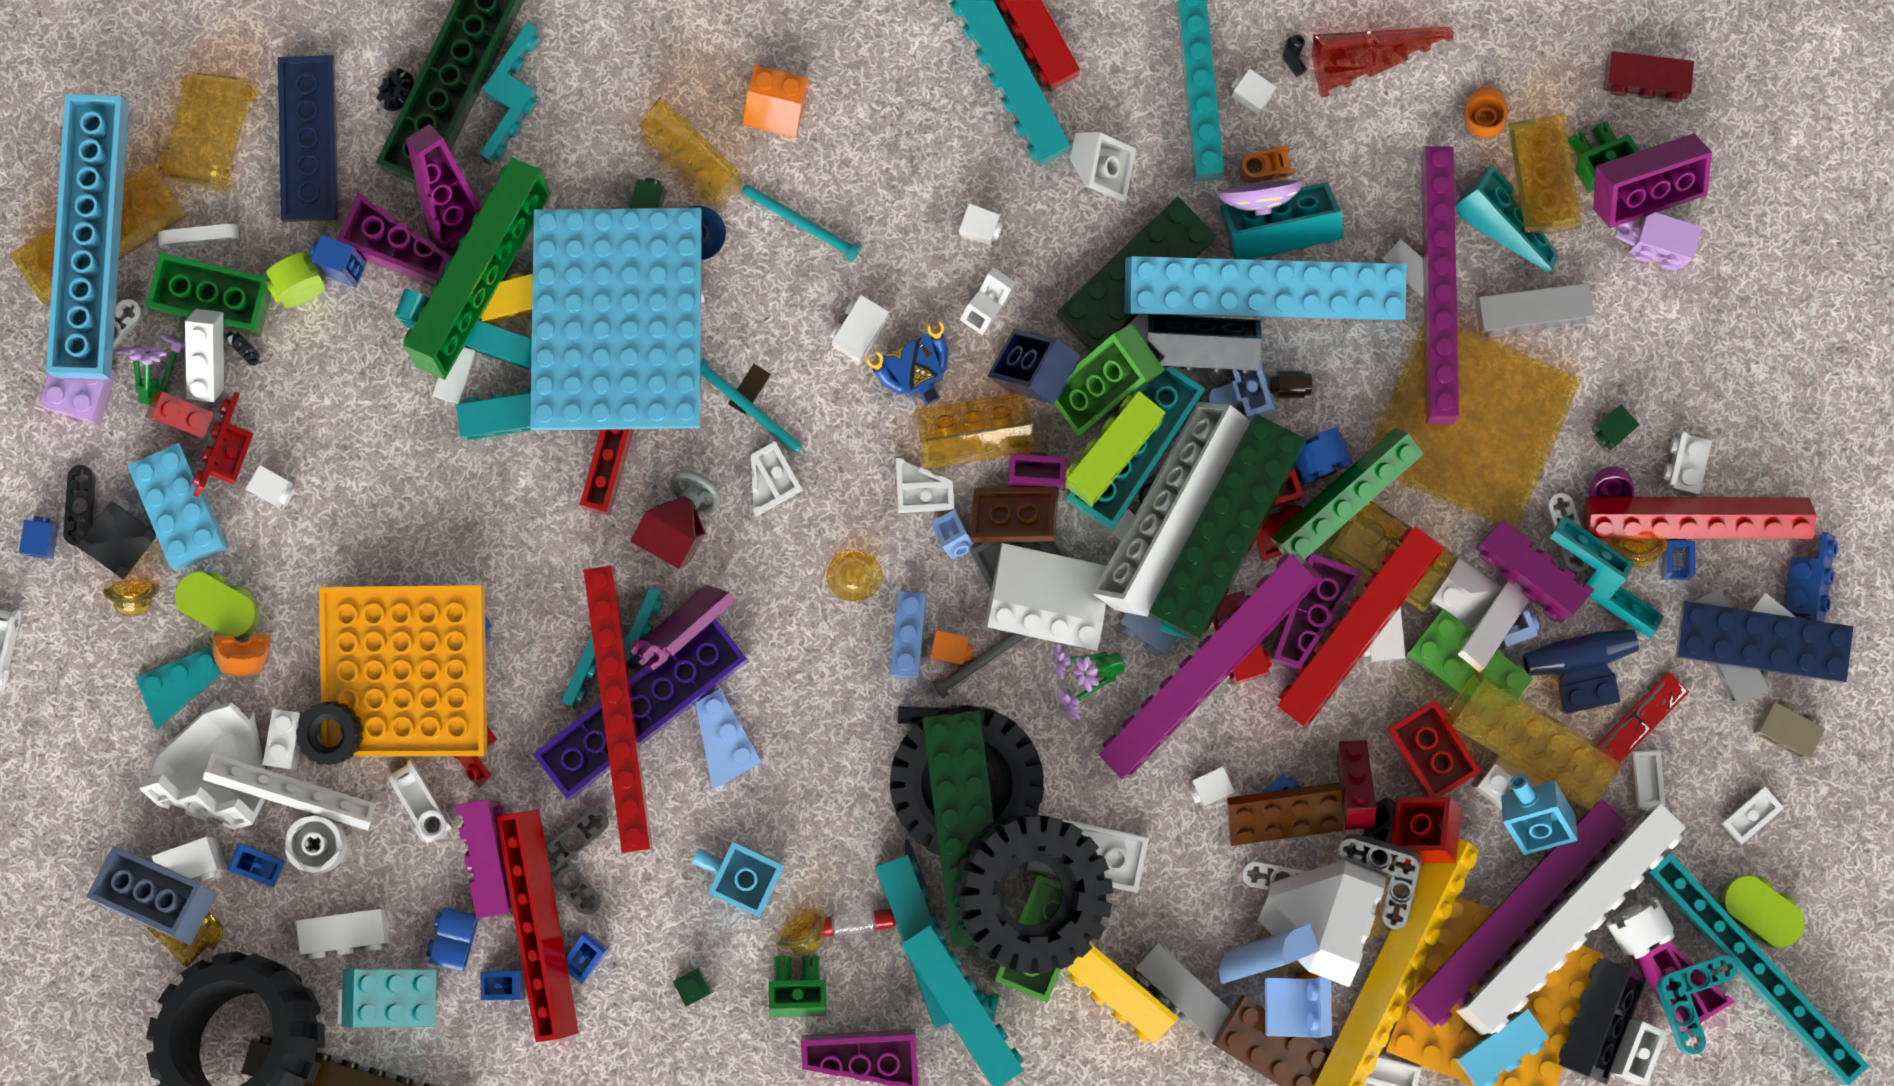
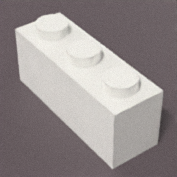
M195 309L185 321L186 396L190 400L215 402L224 390L223 312Z
M385 909L296 920L300 955L308 954V959L326 957L325 952L336 950L337 956L353 954L354 948L365 946V952L381 950L382 944L389 943Z

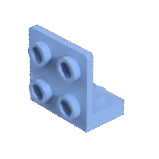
M1324 977L1313 979L1266 978V1036L1318 1038L1332 1036L1331 980Z

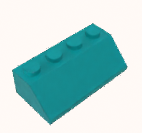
M1328 182L1302 187L1288 202L1272 207V213L1255 215V210H1241L1229 204L1220 205L1229 247L1234 259L1252 260L1254 258L1278 255L1281 252L1305 249L1308 246L1322 243L1328 244L1344 239L1341 210Z

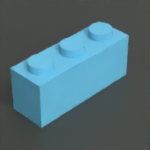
M1523 1009L1511 1017L1508 1024L1500 1032H1495L1492 1035L1489 1033L1458 1055L1455 1060L1474 1086H1491L1499 1080L1496 1075L1505 1069L1510 1072L1522 1063L1521 1057L1528 1052L1530 1055H1534L1545 1047L1543 1042L1549 1037L1529 1009Z

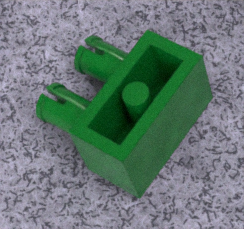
M1607 121L1602 123L1604 127L1599 123L1592 130L1601 144L1597 148L1593 149L1584 132H1578L1579 138L1575 133L1568 139V143L1579 158L1575 172L1588 193L1594 191L1597 165L1639 152L1629 134L1617 139Z
M809 955L801 957L803 980H791L792 958L790 956H784L783 968L781 967V956L773 958L774 981H769V1017L826 1016V980H820V957L818 955H812V967H810Z

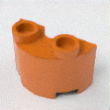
M271 634L251 635L250 639L243 643L236 641L234 635L213 636L212 653L221 673L247 676L262 672L269 658Z

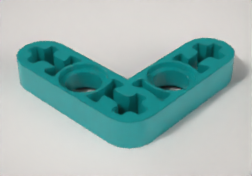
M1724 955L1708 959L1665 974L1657 981L1658 995L1677 1047L1683 1054H1699L1706 1046V1037L1690 994L1733 979L1737 974L1738 968L1735 960L1730 956ZM1721 964H1727L1728 970L1725 971V974L1717 973L1711 975L1710 970L1720 967ZM1695 969L1702 972L1704 977L1703 983L1700 986L1693 984L1690 978L1692 971ZM1669 981L1677 984V988H1674L1673 992L1666 990ZM1682 997L1683 1001L1671 1004L1670 1000ZM1678 1006H1683L1688 1012V1018L1683 1023L1679 1022L1675 1017V1010ZM1692 1024V1029H1687L1686 1031L1680 1030V1027H1686ZM1689 1036L1697 1039V1043H1694L1693 1047L1686 1045Z

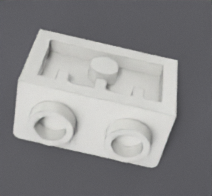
M1681 431L1677 434V437H1672L1669 452L1673 453L1671 464L1667 463L1663 472V479L1667 480L1665 488L1696 496L1700 495L1712 444L1711 440L1688 435L1686 431Z

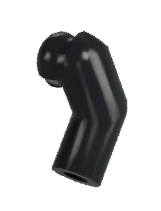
M1298 34L1288 38L1283 51V60L1296 78L1308 70L1300 59L1305 40Z

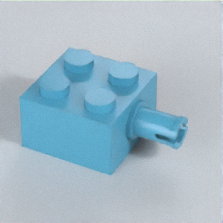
M1519 774L1510 780V787L1514 792L1501 796L1503 823L1523 855L1578 841L1576 814L1556 781L1531 787L1525 775Z
M735 842L731 843L726 856H723V858L699 848L692 861L693 865H697L715 874V879L708 894L759 918L762 917L785 869L784 865Z

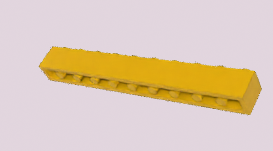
M1459 838L1456 863L1423 864L1408 921L1401 929H1391L1314 1086H1364L1369 1074L1374 1071L1377 1058L1382 1048L1389 1041V1033L1394 1023L1399 1020L1407 997L1414 990V982L1419 972L1424 969L1432 946L1439 939L1442 925L1451 915L1452 905L1457 895L1463 890L1465 879L1470 869L1476 864L1479 849L1471 843Z

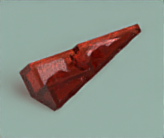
M1450 27L1314 34L1311 58L1319 94L1322 98L1329 96V90L1340 85L1347 88L1352 85L1351 80L1367 74L1369 77L1407 61V55L1421 49L1425 53L1431 50V44L1444 38L1449 42L1453 40L1454 31Z

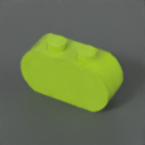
M307 251L286 257L266 271L270 280L265 283L275 302L282 301L286 309L301 305L318 296L326 289Z
M198 571L185 576L179 582L175 592V602L179 611L223 636L234 635L235 640L244 639L255 631L260 620V610L257 602L249 598L251 595L250 591L239 585H236L234 589L225 584L227 578L214 571L210 575Z
M1761 875L1758 878L1755 876H1740L1728 881L1721 890L1719 904L1739 926L1766 946L1773 948L1790 946L1800 938L1804 930V916L1802 911L1795 906L1797 902L1791 896L1784 892L1781 895L1772 889L1773 884Z

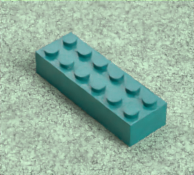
M1169 366L1140 390L1143 395L1166 412L1161 424L1093 507H1090L1072 491L1067 496L1066 503L1113 533L1195 408L1197 402L1201 399L1205 388L1173 367Z

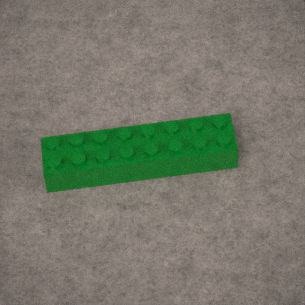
M511 157L507 165L502 167L499 173V180L495 187L488 191L483 208L474 215L472 227L468 234L461 238L458 246L459 249L454 258H450L447 262L442 279L433 286L431 298L426 305L421 307L418 313V320L413 329H409L405 335L403 346L416 368L444 380L448 376L496 292L499 283L503 280L534 225V210H543L551 196L541 169Z

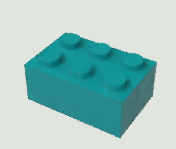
M343 969L341 1027H435L436 969Z

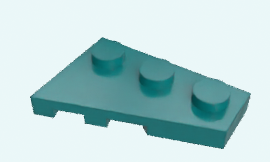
M213 646L135 677L155 729H160L165 722L180 712L186 704L223 675L219 670V666L215 663L212 653Z

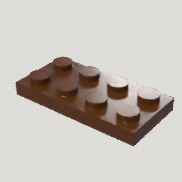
M1340 782L1227 797L1229 840L1231 846L1343 831L1342 789Z
M1243 995L1239 997L1212 1042L1213 1045L1278 1086H1314L1331 1053V1050L1310 1037L1266 1036L1265 1009Z

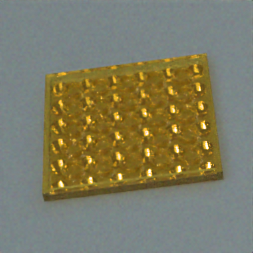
M1423 321L1368 451L1394 428L1409 433L1424 455L1395 480L1495 524L1504 520L1518 530L1582 379L1457 325L1459 418L1454 425H1427Z

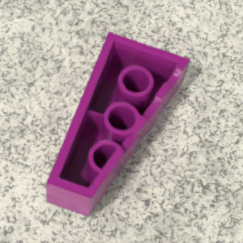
M429 124L406 138L428 237L443 251L460 240L465 234H468L472 227L473 217L478 211H481V208L444 139Z
M359 192L337 238V241L353 246L365 261L430 286H434L438 281L440 282L445 273L446 264L451 256L434 244L413 232L401 221L399 222L387 214L378 205L376 206L367 200Z
M1502 520L1476 548L1480 552V558L1488 565L1496 566L1501 571L1500 575L1511 584L1518 583L1523 588L1521 593L1530 602H1537L1544 609L1543 613L1550 620L1561 623L1574 615L1595 589L1589 584L1582 587L1574 579L1576 575L1568 568L1565 570L1557 568L1554 565L1552 556L1540 549L1536 551L1532 549L1533 543L1531 540Z
M1311 553L1305 560L1323 578L1282 620L1270 653L1271 662L1292 670L1300 669L1320 639V636L1334 618L1337 610L1363 574L1362 571Z
M482 800L454 805L456 815L462 814L463 819L462 827L459 828L460 838L464 841L465 845H468V851H466L464 856L466 868L469 873L474 875V878L470 879L469 884L476 919L513 914L496 816L506 815L504 805L501 806L500 801Z
M915 1029L801 1036L803 1070L855 1078V1080L871 1081L887 1086H918Z

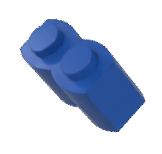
M446 907L443 908L442 912L438 911L434 921V928L437 929L435 940L430 939L426 951V956L430 957L429 963L465 971L479 918L476 919V915Z

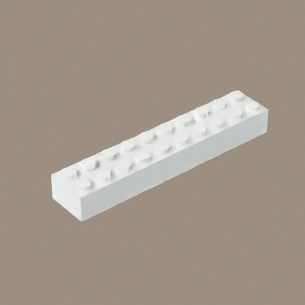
M1662 804L1647 810L1456 1012L1480 1036L1487 1033L1492 1035L1495 1032H1500L1509 1022L1506 1017L1515 1011H1520L1527 1004L1529 999L1526 996L1534 990L1536 992L1540 990L1549 980L1545 976L1553 970L1557 971L1568 960L1565 955L1573 949L1576 951L1587 940L1584 935L1592 929L1596 930L1606 920L1604 914L1608 913L1611 909L1615 910L1626 899L1623 894L1627 893L1630 889L1634 890L1645 879L1642 874L1650 868L1654 869L1664 859L1661 854L1669 848L1673 849L1683 839L1680 834L1686 827Z

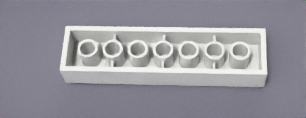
M1197 402L1092 594L1115 611L1148 616L1149 610L1251 422L1248 418L1231 405Z

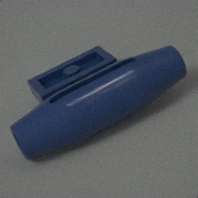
M1633 629L1598 631L1554 641L1523 654V662L1526 673L1530 676L1562 674L1558 688L1563 712L1570 714L1621 702L1616 676L1607 664L1638 652L1639 643Z

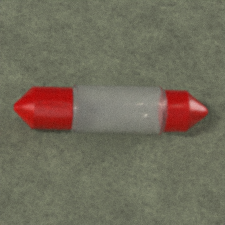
M891 908L875 911L871 909L819 918L811 926V931L821 937H841L891 929L896 926V922Z

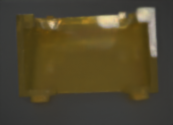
M191 71L182 80L181 90L183 95L166 154H162L159 161V170H162L163 177L168 180L230 195L233 181L228 179L230 171H233L235 167L232 164L245 115L250 113L251 110L248 103H256L259 89L252 80Z

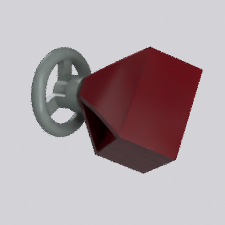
M680 470L673 474L671 488L677 499L657 505L646 511L630 540L632 543L678 569L691 562L706 534L698 512H714L721 504V496L716 486L703 475L690 470ZM690 479L697 481L706 489H703L700 486L694 484ZM679 480L685 486L683 491L680 488ZM704 498L713 499L711 504H701Z

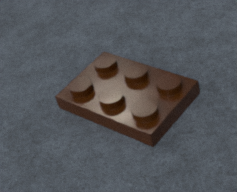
M1057 486L974 488L970 530L971 542L1055 541L1059 493Z

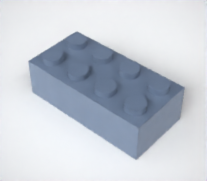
M113 846L86 897L109 910L191 946L217 893L194 880Z

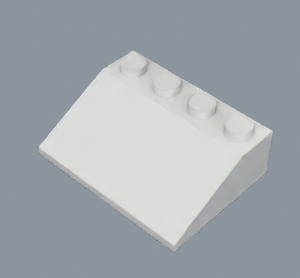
M1002 543L984 626L1097 651L1106 603L1092 593L1107 566Z

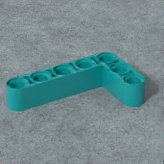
M404 288L395 316L405 327L413 329L418 320V313L421 307L428 303L429 298L422 293ZM478 321L464 346L465 348L531 370L532 339Z

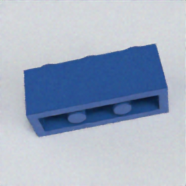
M321 234L319 241L315 240L310 250L311 261L326 277L357 288L367 262L353 246Z

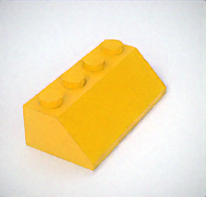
M1089 943L1092 949L1083 958L1078 956L1074 958V964L1066 968L1070 972L1067 977L1079 988L1084 984L1092 990L1089 996L1099 1005L1103 1006L1106 1002L1112 1007L1114 1011L1111 1015L1123 1025L1127 1021L1136 1028L1133 1033L1144 1043H1147L1148 1040L1155 1043L1178 1017Z

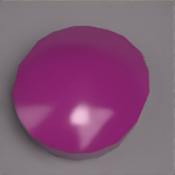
M1604 468L1594 476L1590 483L1589 497H1634L1633 479L1623 468Z

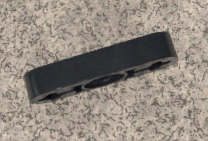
M84 465L74 466L70 469L67 476L63 536L67 543L76 547L93 523L96 477L94 472ZM81 471H83L84 475L88 476V481L85 480L82 483V490L88 491L87 495L83 493L73 494L74 489L80 490V483L75 480V476H80ZM79 498L85 499L87 503L86 510L81 514H76L72 509L73 502ZM72 517L77 519L86 518L85 523L79 521V529L84 531V536H79L78 541H76L75 537L71 536V531H76L77 522L71 521Z

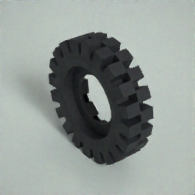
M973 705L946 707L930 715L979 710L985 757L995 768L998 777L997 792L991 801L994 823L1001 824L1004 822V818L1015 815H1038L1044 793L1042 763L1031 739L1016 722L1006 715L996 712V710ZM921 719L907 732L900 742L897 752H895L890 774V793L892 804L901 825L905 827L908 834L918 844H922L926 847V850L939 856L940 850L923 720Z
M1033 814L1004 818L1003 823H993L984 829L985 836L975 838L968 846L967 850L971 852L968 859L961 858L957 872L962 873L961 880L954 881L953 896L959 897V904L954 906L957 920L964 922L965 927L961 930L967 940L977 945L975 949L985 958L993 960L995 964L1020 972H1034L1038 974L1052 972V968L1064 969L1074 964L1072 958L1075 956L1083 958L1092 949V946L1089 944L1091 939L1099 940L1106 928L1100 922L1102 917H1110L1112 903L1106 902V894H1113L1112 879L1105 878L1104 874L1105 871L1109 870L1108 864L1104 856L1097 855L1096 850L1099 847L1093 839L1082 835L1083 830L1072 823L1063 822L1062 819ZM1026 862H1040L1049 866L1057 874L1062 888L1061 902L1055 914L1047 921L1037 925H1026L1015 920L1008 913L1003 900V888L1007 877L1016 867Z

